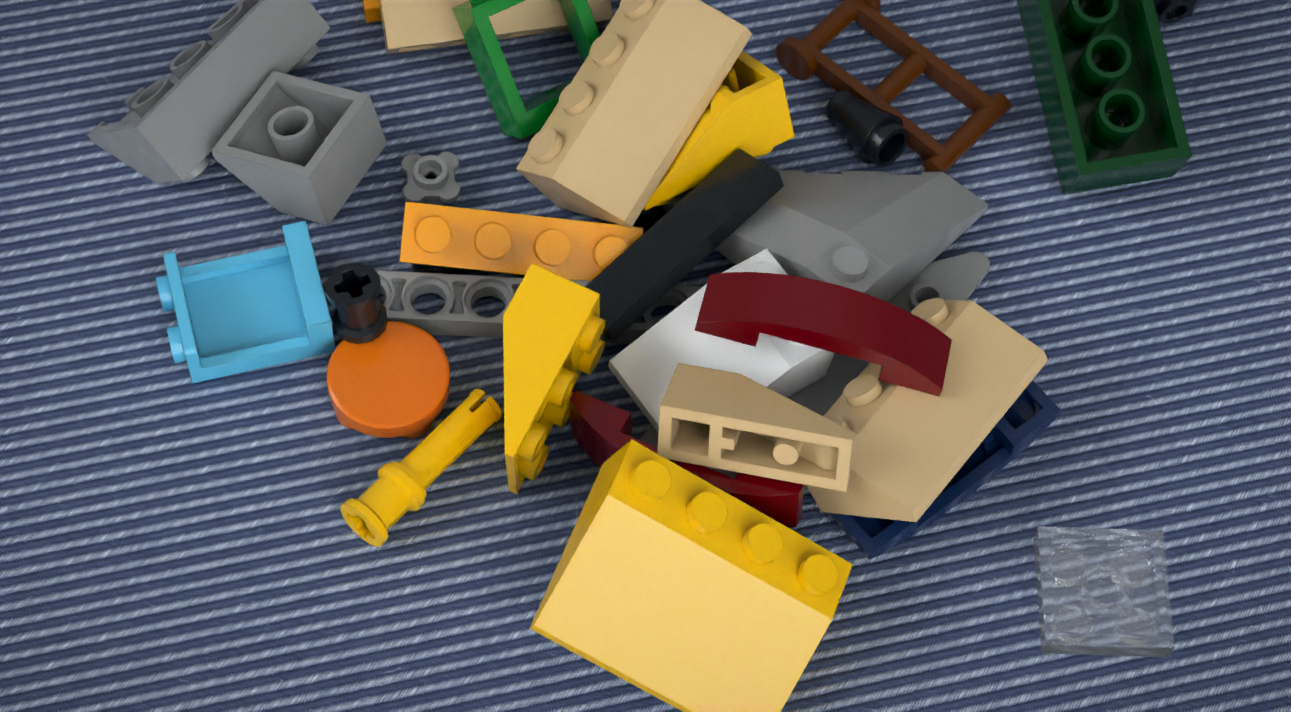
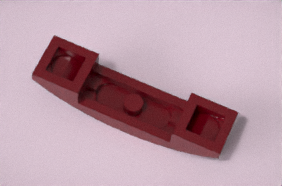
M759 272L710 274L695 326V331L756 347L759 334L763 333L881 365L878 380L939 397L943 390L952 339L923 319L898 306L863 292L815 279Z
M577 390L573 392L569 399L572 435L585 453L600 468L603 462L630 440H634L657 453L658 447L632 437L630 412ZM669 460L788 528L797 527L802 518L803 484L738 473L736 478L733 479L701 465Z

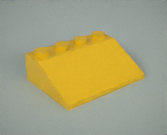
M630 440L603 462L529 629L682 712H781L833 619L853 564L645 446Z

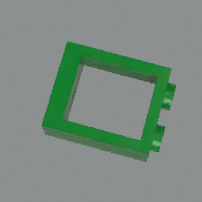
M469 0L452 9L503 135L524 139L541 130L559 102L561 92L572 82L573 78L522 102L489 17L525 0ZM558 0L581 60L584 63L589 55L592 44L600 36L587 0Z

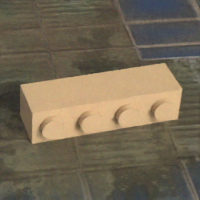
M379 0L387 55L467 44L452 8L469 0ZM525 0L489 17L498 40L570 31L558 0ZM587 0L597 27L607 26L613 18L610 0Z

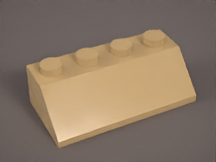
M621 0L620 7L602 35L592 44L588 57L572 82L561 92L559 102L541 130L531 139L528 150L516 170L558 208L632 228L749 41L752 33L744 25L701 0Z
M931 298L918 304L911 313L936 327L952 339L943 390L940 397L880 381L878 378L881 365L870 362L857 378L845 386L843 394L824 415V417L855 432L850 482L847 492L807 485L820 511L917 522L1047 363L1048 359L1044 350L972 300Z

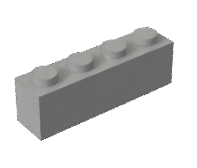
M240 0L207 29V33L212 38L209 43L206 40H201L186 50L181 51L168 63L173 73L169 78H162L146 89L140 87L124 101V104L130 109V112L117 124L107 125L102 121L87 136L94 144L155 183L189 182L208 166L210 161L206 156L212 151L271 72L277 71L287 74L292 68L297 69L305 65L318 53L319 47L316 43L331 28L309 0Z

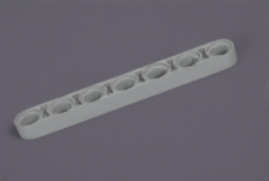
M376 270L381 282L382 290L380 293L385 297L383 305L386 308L388 321L408 323L423 329L430 335L503 338V315L523 280L522 277ZM570 280L583 287H585L588 283L591 282L583 280ZM675 285L614 342L604 334H601L600 340L611 344H631L657 323L651 316L655 308L661 305L678 307L703 286ZM426 293L437 294L446 302L440 311L428 315L416 311L412 304L418 296ZM493 296L503 301L505 309L499 315L487 318L476 314L472 309V305L481 297Z

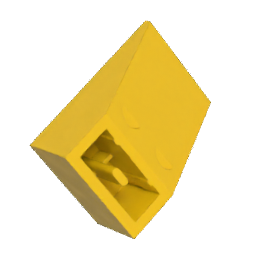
M742 50L645 205L644 210L668 204L677 195L699 185L739 148L753 157H761L770 153L775 146L795 137L782 77Z
M531 263L503 315L505 461L509 491L518 494L526 478L535 481L539 476L549 455L550 447L544 445L553 425L555 424L562 428L570 417L569 399L573 394L572 390L581 372L591 375L599 362L605 346V342L600 340L606 322L600 318V294L534 263Z

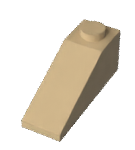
M678 363L660 404L657 454L669 460L847 492L850 482L855 432L742 374Z

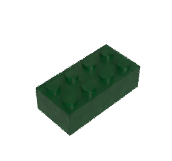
M1017 0L1062 194L1068 195L1173 177L1192 157L1153 0Z

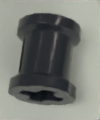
M356 262L344 264L334 269L330 278L325 283L328 300L336 307L333 314L335 332L348 343L361 344L373 341L386 330L388 324L386 308L377 298L382 290L379 274L374 268Z

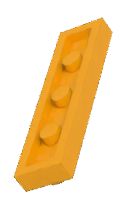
M405 202L399 262L525 275L531 263H534L568 280L592 281L643 235L644 227L632 226V228L616 224Z

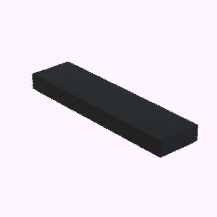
M740 148L737 149L585 286L586 288L600 294V318L606 321L602 334L614 342L784 187L780 173Z

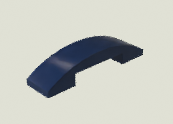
M1032 380L917 522L835 513L829 514L868 559L871 560L909 539L980 488L1033 442L1060 415L1061 409Z

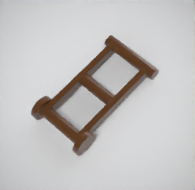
M841 0V3L801 40L787 37L776 47V56L779 63L792 77L799 80H807L815 74L837 92L848 90L856 97L899 116L903 120V127L909 133L907 146L926 160L923 164L926 172L946 173L1011 107L1006 96L999 92H995L991 96L987 95L880 14V0ZM853 21L904 59L873 90H870L821 52ZM922 73L974 112L943 144L939 143L890 105Z

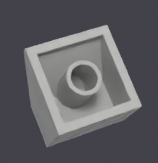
M272 71L211 152L216 161L279 212L329 226L385 148L387 142L369 94Z

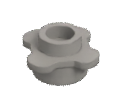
M445 151L441 152L438 156L426 155L423 157L417 153H411L402 160V171L407 174V184L402 190L406 201L443 206L459 197L461 189L460 185L455 181L454 174L459 168V160L453 153ZM435 175L436 178L426 179V176Z

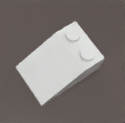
M767 248L722 272H759L788 275ZM706 284L609 361L608 367L656 431L659 432L660 404L678 363L739 373L788 398L824 377L834 352L763 333L759 334L756 347L695 331Z

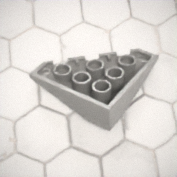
M776 170L780 173L784 187L724 240L716 250L737 265L767 248L788 275L840 285L889 302L987 211L989 204L944 172H921L920 175L886 174L885 171H841L840 174L805 173V170ZM695 187L677 195L671 202L662 205V209L669 212Z

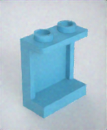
M306 221L283 225L285 245L186 267L178 265L175 251L163 254L167 275L156 277L163 312L175 310L178 321L177 326L167 328L168 338L175 364L187 361L192 383L334 352L336 348L332 322Z

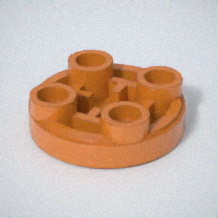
M388 321L386 330L371 342L355 344L342 340L334 350L328 363V393L338 421L344 427L355 429L369 436L381 438L401 436L418 438L425 435L430 430L432 421L444 408L450 393V368L445 351L439 342L428 332L408 323Z

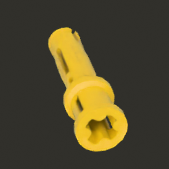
M481 389L471 391L469 396L400 463L393 461L384 464L377 472L378 479L357 499H347L341 505L340 511L343 518L361 539L372 546L381 547L388 539L387 531L409 510L418 511L424 505L427 496L426 489L490 426L502 418V410L491 396L481 404L480 401L485 397V391Z

